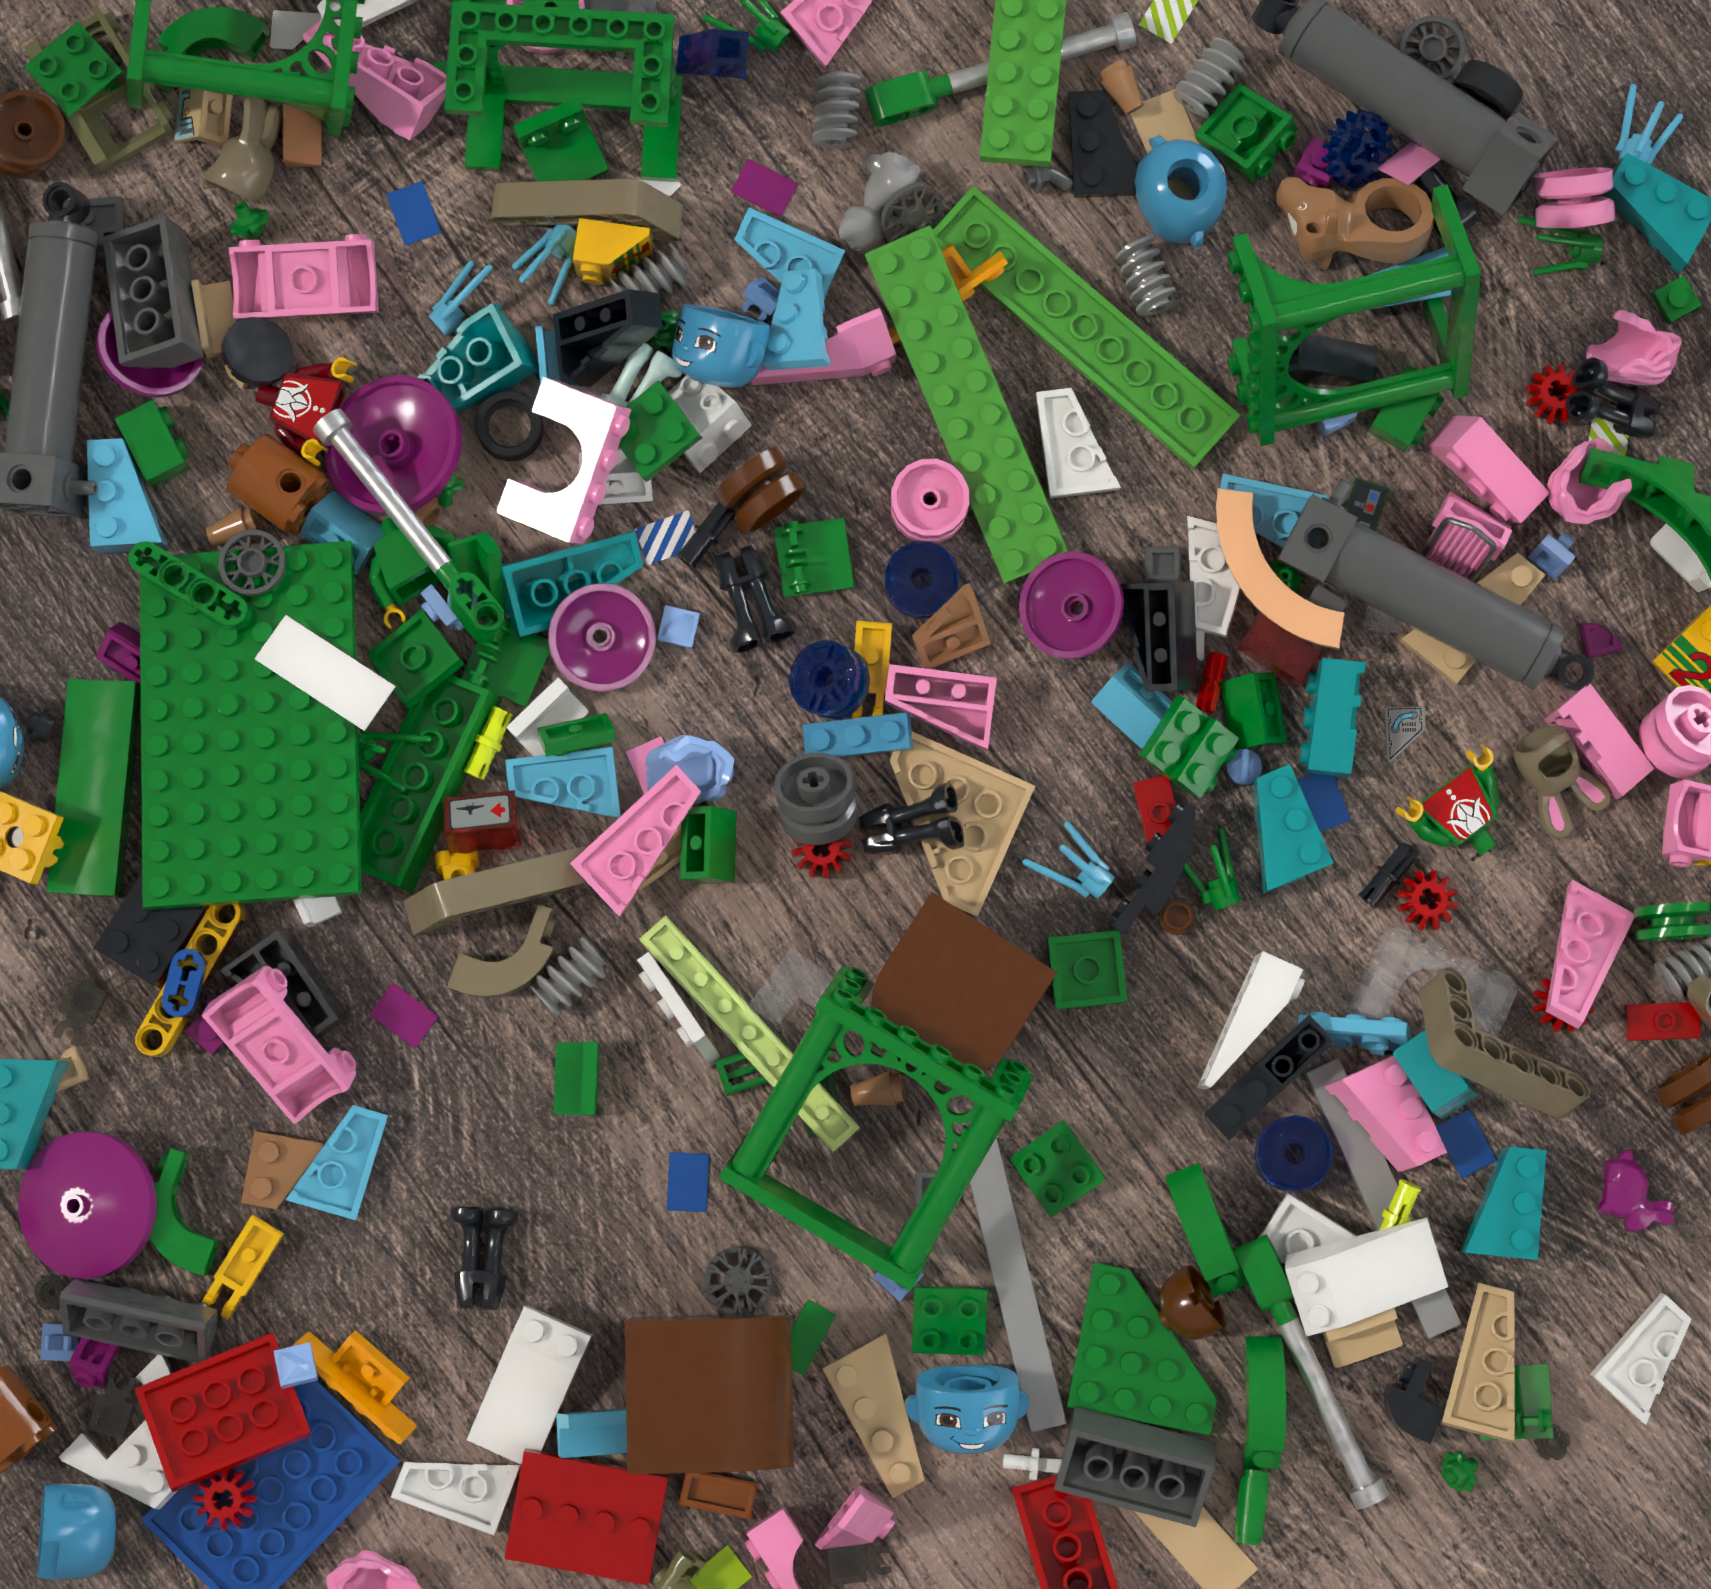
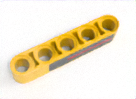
M241 903L231 904L235 908L236 915L231 922L223 924L219 919L220 909L225 905L209 906L185 948L201 953L207 963L198 1003L245 922L246 911ZM208 936H214L217 940L216 951L210 955H204L201 950L202 941ZM189 955L187 961L181 960L180 967L186 971L191 967L198 969V964L194 963L193 956ZM165 984L135 1036V1044L138 1050L152 1057H162L170 1052L192 1015L172 1019L166 1016L162 1005ZM185 985L181 986L178 996L171 997V1000L177 999L181 1006H187L189 1003V999L184 998L183 995ZM158 1030L163 1037L162 1045L156 1050H151L147 1046V1036L152 1031Z

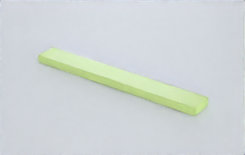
M665 915L639 938V941L774 1088L793 1053ZM820 1083L811 1091L798 1113L800 1118L832 1153L860 1129L857 1123Z

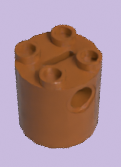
M270 434L262 435L251 447L246 443L241 444L228 462V466L233 469V472L228 480L226 490L283 532H290L294 536L300 533L311 508L329 494L325 489L329 482L326 474Z
M9 1365L0 1367L1 1474L15 1462L21 1461L34 1450L33 1447L36 1444L47 1439L58 1429L51 1417Z

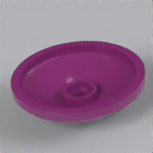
M112 309L102 320L97 332V353L104 369L119 385L133 393L147 397L175 395L185 390L194 381L201 369L203 358L174 368L128 367L120 365Z
M1063 552L1042 561L1026 579L1019 601L1020 620L1028 638L1043 652L1062 659L1083 658L1104 647L1116 633L1124 609L1123 592L1115 573L1100 559L1082 552ZM1078 603H1082L1083 611L1076 615L1074 608Z
M607 583L586 585L566 596L554 611L548 629L549 650L556 667L574 684L593 691L619 689L637 679L650 663L656 643L654 621L645 604L629 590ZM598 629H602L605 632V638L602 642L597 643L593 640V633Z

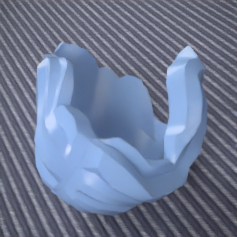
M681 735L654 748L646 756L645 765L648 768L646 771V777L648 778L646 782L647 792L677 765L702 792L694 805L705 801H715L723 797L726 793L727 784L733 778L734 758L715 741H706L694 736Z

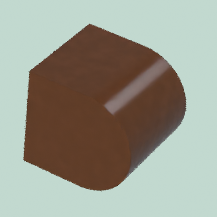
M931 892L879 973L872 994L871 1007L881 1010L887 1016V1020L899 1027L904 1025L912 1028L919 1034L920 1039L928 1044L943 1046L959 1062L973 1064L985 1073L1006 1053L1057 972ZM879 1048L882 1055L886 1054L885 1049ZM907 1063V1067H908L910 1070H915V1069H917L916 1067H914V1066H912L911 1064ZM897 1070V1071L900 1072L903 1076H905V1077H907V1078H909V1079H911V1080L917 1082L916 1080H914L913 1078H911V1077L908 1076L907 1074H905V1073H903V1072ZM936 1081L937 1087H948L942 1085V1082Z
M790 1315L631 1317L625 1321L627 1474L740 1472L772 1470L794 1466Z

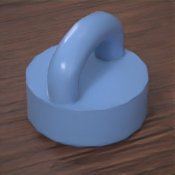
M1239 749L1236 751L1235 757L1226 764V774L1235 784L1249 785L1261 774V759L1252 750Z

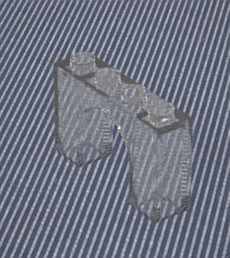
M1393 925L1392 929L1385 928L1381 930L1349 1004V1010L1371 1020H1381L1384 1017H1388L1400 987L1412 973L1426 969L1441 972L1445 967H1452L1459 971L1467 981L1476 1029L1496 1038L1499 1037L1520 987L1511 983L1513 977L1495 969L1492 970L1491 974L1478 968L1480 963L1470 957L1459 955L1458 959L1447 955L1445 954L1446 947L1436 942L1426 940L1425 944L1413 940L1411 939L1413 933L1399 926Z

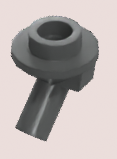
M1027 165V167L1023 168L1025 185L1028 189L1032 188L1036 194L1042 192L1047 181L1065 192L1068 191L1073 183L1071 178L1051 166Z

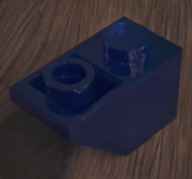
M710 29L680 36L676 73L746 79L750 46L749 32Z

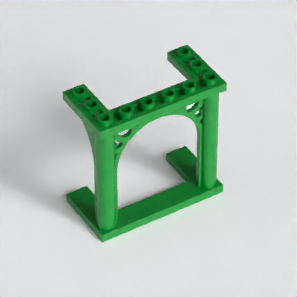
M136 0L127 70V107L142 109L144 84L151 83L286 104L319 117L327 125V136L340 137L342 126L349 127L353 109L355 87L348 86L349 74H357L359 52L352 51L353 39L361 38L363 17H356L357 4H364L365 0H326L322 22L313 38L295 54L283 60L267 64H246L146 49L152 0ZM338 3L340 9L333 11L330 8V4ZM340 19V26L334 20ZM326 34H332L335 39L331 38V45L337 51V54L330 47L323 44V37ZM313 51L323 53L330 61V70L326 73L316 71L310 65L308 55ZM296 63L301 64L307 76H300L301 71L290 72L292 65Z
M452 1L444 110L446 114L468 115L465 154L466 170L501 172L506 104L556 107L578 97L583 108L631 111V125H644L641 180L676 182L683 76L676 75L673 59L674 14ZM515 45L627 52L634 56L633 73L510 66L502 65L498 51L503 46Z
M1448 184L1433 188L1431 210L1449 256L1347 281L1318 284L1291 279L1271 269L1256 255L1247 233L1232 236V252L1227 253L1228 264L1232 275L1238 273L1240 282L1237 283L1241 303H1248L1251 312H1248L1247 316L1251 332L1247 333L1248 343L1246 337L1232 340V355L1227 356V364L1230 375H1237L1239 384L1236 385L1238 399L1241 405H1247L1249 413H1246L1250 434H1257L1260 446L1273 444L1275 432L1451 390L1454 399L1468 396L1481 271ZM1451 290L1449 318L1441 297L1426 299L1423 302L1422 314L1441 365L1337 389H1318L1304 386L1296 382L1289 375L1288 364L1295 349L1307 336L1326 323L1341 316ZM1288 329L1298 330L1296 333L1288 336L1278 334L1280 331Z
M842 965L814 1008L818 1010L750 1132L747 1133L725 1165L718 1179L911 1291L929 1258L937 1237L1006 1120L1012 1121L1034 1076L1028 1073L1026 1066L1016 1060L1008 1061L1001 1058L990 1079L985 1077V1073L979 1067L970 1063L963 1064L959 1062L943 1046L937 1044L930 1045L920 1039L919 1034L912 1028L904 1025L899 1027L887 1020V1016L881 1010L871 1006H863L862 1003L875 983L868 980L867 974L855 967L847 968ZM852 1030L861 1035L864 1041L863 1053L855 1055L849 1051L845 1044L846 1032ZM833 1043H835L836 1049L842 1057L840 1060H832L828 1057L835 1051V1049L831 1048ZM873 1043L880 1049H885L886 1054L879 1055L875 1053L872 1049ZM907 1063L911 1064L912 1066L916 1067L917 1069H915V1070H910V1069L907 1067ZM820 1065L824 1067L822 1070H818ZM852 1065H883L899 1070L916 1080L936 1103L945 1128V1150L941 1165L910 1219L899 1232L892 1247L766 1174L780 1150L779 1147L814 1087L831 1073ZM936 1081L942 1082V1085L949 1086L951 1089L947 1092L939 1090L936 1087ZM964 1095L973 1101V1108L965 1113H956L949 1109L948 1101L955 1096ZM954 1122L961 1124L971 1122L969 1127L963 1125L962 1134L957 1133L953 1127ZM954 1143L958 1144L956 1149H954Z

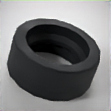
M1480 60L1467 61L1452 83L1507 120L1523 98V90L1513 78L1501 69Z
M502 391L488 397L478 409L475 426L476 434L485 451L494 458L507 462L519 461L534 453L541 444L544 424L542 415L532 412L535 403L533 400L519 392ZM504 406L521 408L530 419L531 429L529 435L524 442L517 446L507 447L500 445L493 440L489 433L491 416L496 410Z

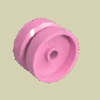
M1602 167L1574 168L1543 172L1533 176L1535 195L1541 198L1557 199L1543 202L1535 208L1537 227L1581 228L1615 220L1613 200L1607 197H1591L1607 193L1613 188V169Z
M920 459L907 465L898 474L891 490V516L897 529L908 539L921 544H939L952 538L962 528L968 513L969 488L963 475L952 464L939 459ZM927 497L935 498L934 505H927L924 502H926Z
M1690 685L1677 687L1642 719L1638 730L1640 745L1646 757L1657 769L1669 776L1686 779L1697 776L1711 763V693L1703 688Z

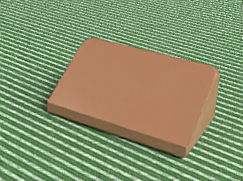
M283 104V162L287 168L322 167V120L307 111Z

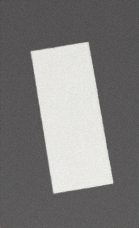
M287 615L284 616L255 657V660L364 731L396 687Z

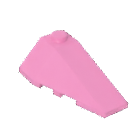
M877 308L836 327L837 332L834 336L825 341L826 353L830 357V366L768 370L762 364L760 371L751 381V384L764 385L865 376L869 373H872L873 376H878L892 369L891 364L896 362V352L881 309Z

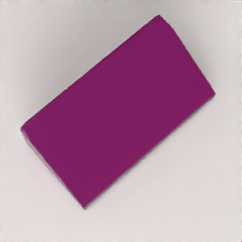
M118 622L108 629L96 654V658L141 685L140 633L126 624Z

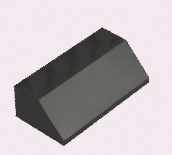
M166 215L104 236L103 245L119 364L128 367L174 368L203 358L191 284L193 278L186 231Z
M74 1279L61 1292L59 1297L63 1334L196 1363L208 1359L218 1328L217 1309L211 1308L207 1304L201 1302H194L192 1304L181 1302L168 1295L153 1296L144 1294L131 1287H111L94 1279L86 1281Z
M1075 1406L1066 1434L1054 1490L1196 1527L1214 1472L1217 1443Z

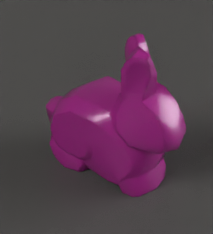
M1625 1149L1616 1159L1605 1161L1602 1177L1604 1180L1602 1200L1597 1206L1598 1214L1612 1215L1617 1219H1624V1228L1630 1233L1639 1232L1647 1228L1651 1222L1660 1224L1673 1223L1675 1219L1673 1216L1674 1205L1671 1202H1649L1646 1199L1649 1181L1643 1168L1635 1161L1633 1150Z

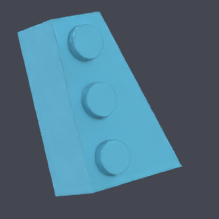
M123 438L87 440L88 481H95L98 487L95 495H88L90 546L98 554L130 552L135 544L148 541L163 550H169L158 523L157 515L145 489L146 486L138 465Z

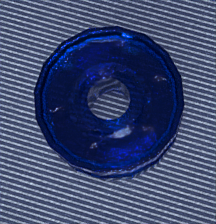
M914 541L900 547L890 557L885 569V590L891 604L901 614L913 619H929L959 590V570L954 558L943 547L929 541ZM919 572H925L931 576L932 582L927 588L919 589L912 583L913 576Z
M821 640L809 644L798 653L791 665L789 686L791 695L798 706L821 718L838 720L850 716L861 707L868 695L871 679L868 665L860 654L836 641ZM833 673L832 682L826 687L827 678Z
M1292 1115L1279 1118L1265 1127L1256 1140L1254 1159L1257 1171L1266 1183L1279 1191L1295 1193L1311 1189L1324 1180L1332 1165L1333 1149L1330 1137L1321 1125L1308 1117ZM1295 1144L1302 1150V1159L1298 1164H1291L1286 1160L1284 1151L1287 1145Z

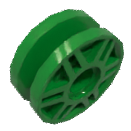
M1675 902L1633 908L1635 918L1651 920L1652 927L1636 931V941L1665 942L1711 936V926L1696 924L1695 917L1711 912L1710 902Z

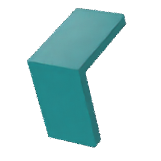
M1426 1029L1393 1051V1056L1431 1112L1441 1119L1446 1118L1478 1096V1093L1467 1078L1444 1069L1434 1061L1429 1051Z

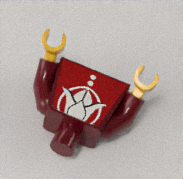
M339 357L334 362L301 367L295 373H285L280 388L273 385L259 387L256 394L257 403L272 407L269 420L275 426L274 433L281 443L299 456L306 458L315 466L321 464L320 461L315 459L316 454L319 451L328 452V448L315 435L313 428L322 417L341 407L347 389L343 382L338 380L341 379L348 383L354 381V377L347 375L346 372L350 366H356L357 364L344 357Z

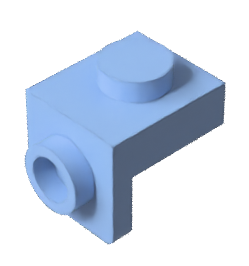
M432 584L420 593L426 601L421 607L433 622L440 618L449 631H452L455 627L458 630L465 628Z

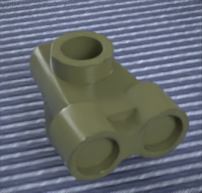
M680 1549L670 1562V1567L662 1568L654 1577L655 1589H697L690 1580L695 1574L699 1573L707 1562L706 1559L695 1550L691 1549L687 1552Z

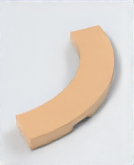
M1218 488L1216 515L1220 544L1226 563L1244 595L1266 618L1285 631L1304 641L1339 650L1345 613L1315 605L1287 587L1272 571L1258 545L1253 524L1254 494Z

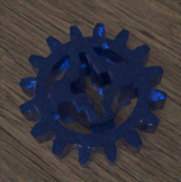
M1358 109L1357 113L1347 111L1346 120L1340 118L1335 120L1337 125L1335 131L1328 129L1327 134L1331 137V140L1322 145L1323 148L1328 150V154L1322 157V162L1329 164L1325 172L1333 176V181L1356 188L1358 184L1363 186L1368 184L1369 176L1375 179L1379 177L1377 168L1386 162L1383 160L1385 155L1392 154V150L1386 147V143L1393 139L1392 135L1385 133L1389 128V124L1381 121L1382 117L1380 115L1363 109Z

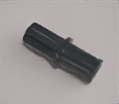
M718 503L700 526L696 525L694 527L695 533L680 552L676 554L677 557L687 566L694 569L712 545L716 546L718 544L716 539L734 518V511L726 510L721 503Z
M1401 843L1382 867L1379 865L1376 867L1378 872L1365 888L1359 892L1358 896L1367 904L1370 903L1372 908L1377 909L1380 902L1394 885L1399 886L1401 884L1399 879L1417 859L1418 852L1409 844Z

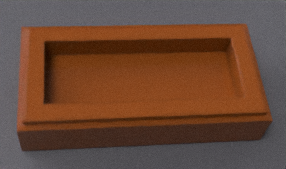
M711 1472L685 1473L679 1505L750 1520L758 1482Z

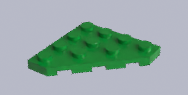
M1093 1262L1066 1407L1074 1408L1077 1406L1115 1417L1211 1435L1217 1398L1172 1331H1168L1163 1326L1157 1309L1129 1269Z

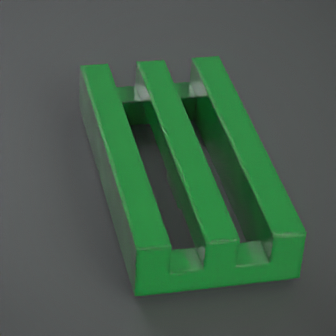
M742 1053L715 1061L726 1096L768 1082L761 1076L730 1086V1079L758 1071L753 1065H749L726 1073L724 1066L747 1059Z

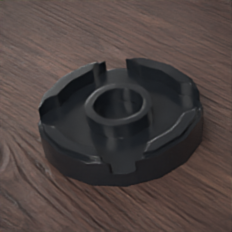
M248 317L238 320L228 329L221 344V357L225 366L227 364L228 368L232 371L231 374L237 380L249 386L266 387L282 379L285 373L288 372L293 361V345L287 333L278 324L265 318Z

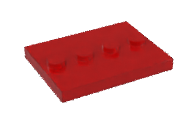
M274 1333L134 1388L172 1492L312 1436L295 1387L282 1389L280 1386L274 1351L279 1350L280 1347Z
M525 1448L504 1559L649 1586L669 1475L627 1474V1467L575 1457L560 1458L558 1454Z

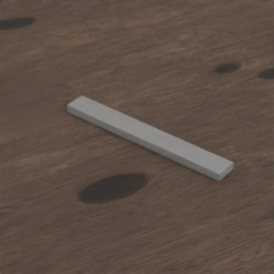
M1337 1058L1306 1072L1305 1076L1378 1231L1384 1219L1382 1212L1384 1208H1389L1398 1185L1384 1155L1369 1139L1370 1134L1357 1120L1353 1121L1346 1113L1348 1109L1335 1094L1330 1095L1324 1088V1086L1347 1076L1340 1059ZM1410 1213L1409 1218H1411V1222H1412V1221H1414V1220H1413L1412 1215H1411V1213ZM1446 1289L1410 1301L1427 1339L1461 1325V1321Z
M995 1139L973 1176L970 1186L1016 1375L1019 1379L1020 1391H1024L1029 1397V1407L1026 1416L1030 1432L1032 1433L1066 1424V1419L998 1142Z

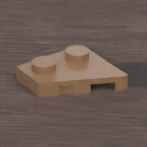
M970 583L962 586L912 635L924 669H931L991 644Z
M254 1131L241 1203L279 1209L325 1143Z

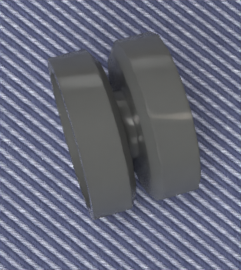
M807 753L793 758L784 764L777 773L774 790L778 803L779 818L784 832L793 840L807 845H824L839 840L851 831L857 822L858 804L854 793L855 785L849 765L842 759L827 753Z

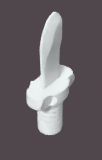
M1032 1448L1031 1456L1004 1453L1003 1468L1030 1471L1029 1480L1037 1481L1038 1471L1058 1473L1061 1459L1039 1458L1040 1448Z

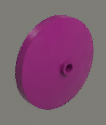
M403 375L379 378L356 390L339 408L353 424L350 433L412 511L423 507L433 500L450 481L461 454V425L453 405L431 384L415 377ZM333 445L325 446L328 448V452H325L327 471L337 491L347 501L365 512L379 516H389Z
M76 1132L59 1137L46 1145L34 1157L25 1172L18 1201L21 1228L33 1253L52 1270L68 1277L82 1279L113 1274L126 1267L140 1254L152 1233L156 1218L157 1199L151 1173L136 1150L113 1135L101 1132Z

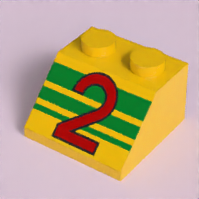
M579 218L572 260L577 277H581L585 283L603 285V281L610 282L609 278L614 281L618 278L619 271L627 272L630 270V265L638 264L643 258L653 252L650 228Z
M1711 606L1702 611L1652 661L1676 687L1690 685L1703 688L1711 693Z

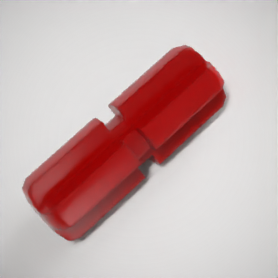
M1210 652L1207 657L1202 678L1205 681L1200 686L1195 706L1203 713L1212 714L1216 708L1220 692L1218 684L1222 682L1227 663V656L1221 653Z

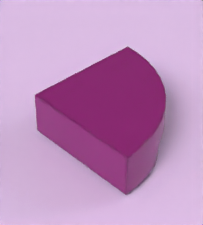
M1580 623L1578 625L1587 659L1623 651L1619 639L1607 629L1595 623Z

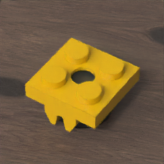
M0 791V871L30 884L38 885L44 867H50L58 861V858L53 855L55 849L63 848L64 843L57 834L64 817Z

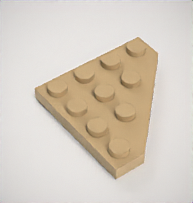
M912 732L913 749L893 752L889 761L906 806L925 800L931 796L933 790L939 784L950 782L954 787L958 799V809L956 812L945 815L925 816L914 819L912 822L914 826L949 816H954L960 821L964 832V846L962 848L952 850L937 840H922L920 842L942 898L961 911L977 918L1035 785Z

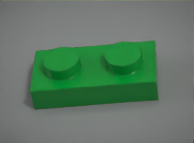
M607 713L537 728L539 742L546 757L552 755L564 756L571 751L583 748H600L606 743L616 741L615 729Z

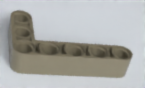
M634 179L503 182L495 184L491 221L508 226L578 224L579 218L650 228L652 240L677 242L680 236L683 205L651 185Z
M588 846L446 879L425 887L403 901L413 936L440 930L464 916L589 885L570 864Z
M1445 967L1420 990L1429 1051L1439 1066L1559 1119L1565 1118L1589 1098L1590 1090L1588 1085L1576 1073L1476 1029L1468 984L1464 976L1456 969Z

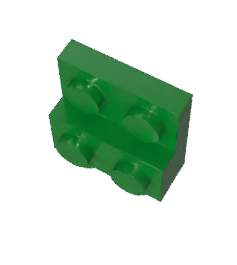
M1239 83L1194 135L1198 143L1223 158L1227 167L1253 183L1258 176L1265 177L1270 173L1274 166L1273 158L1281 149L1288 151L1294 145L1298 130L1293 116Z
M1177 695L1138 755L1184 792L1201 798L1203 794H1207L1215 788L1217 784V777L1215 775L1222 764L1229 763L1235 757L1237 751L1235 744L1239 738L1220 722L1205 715L1186 698Z

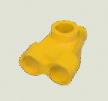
M464 846L457 851L444 850L436 853V870L439 874L443 875L444 880L475 873V868L479 866L477 848L474 846Z

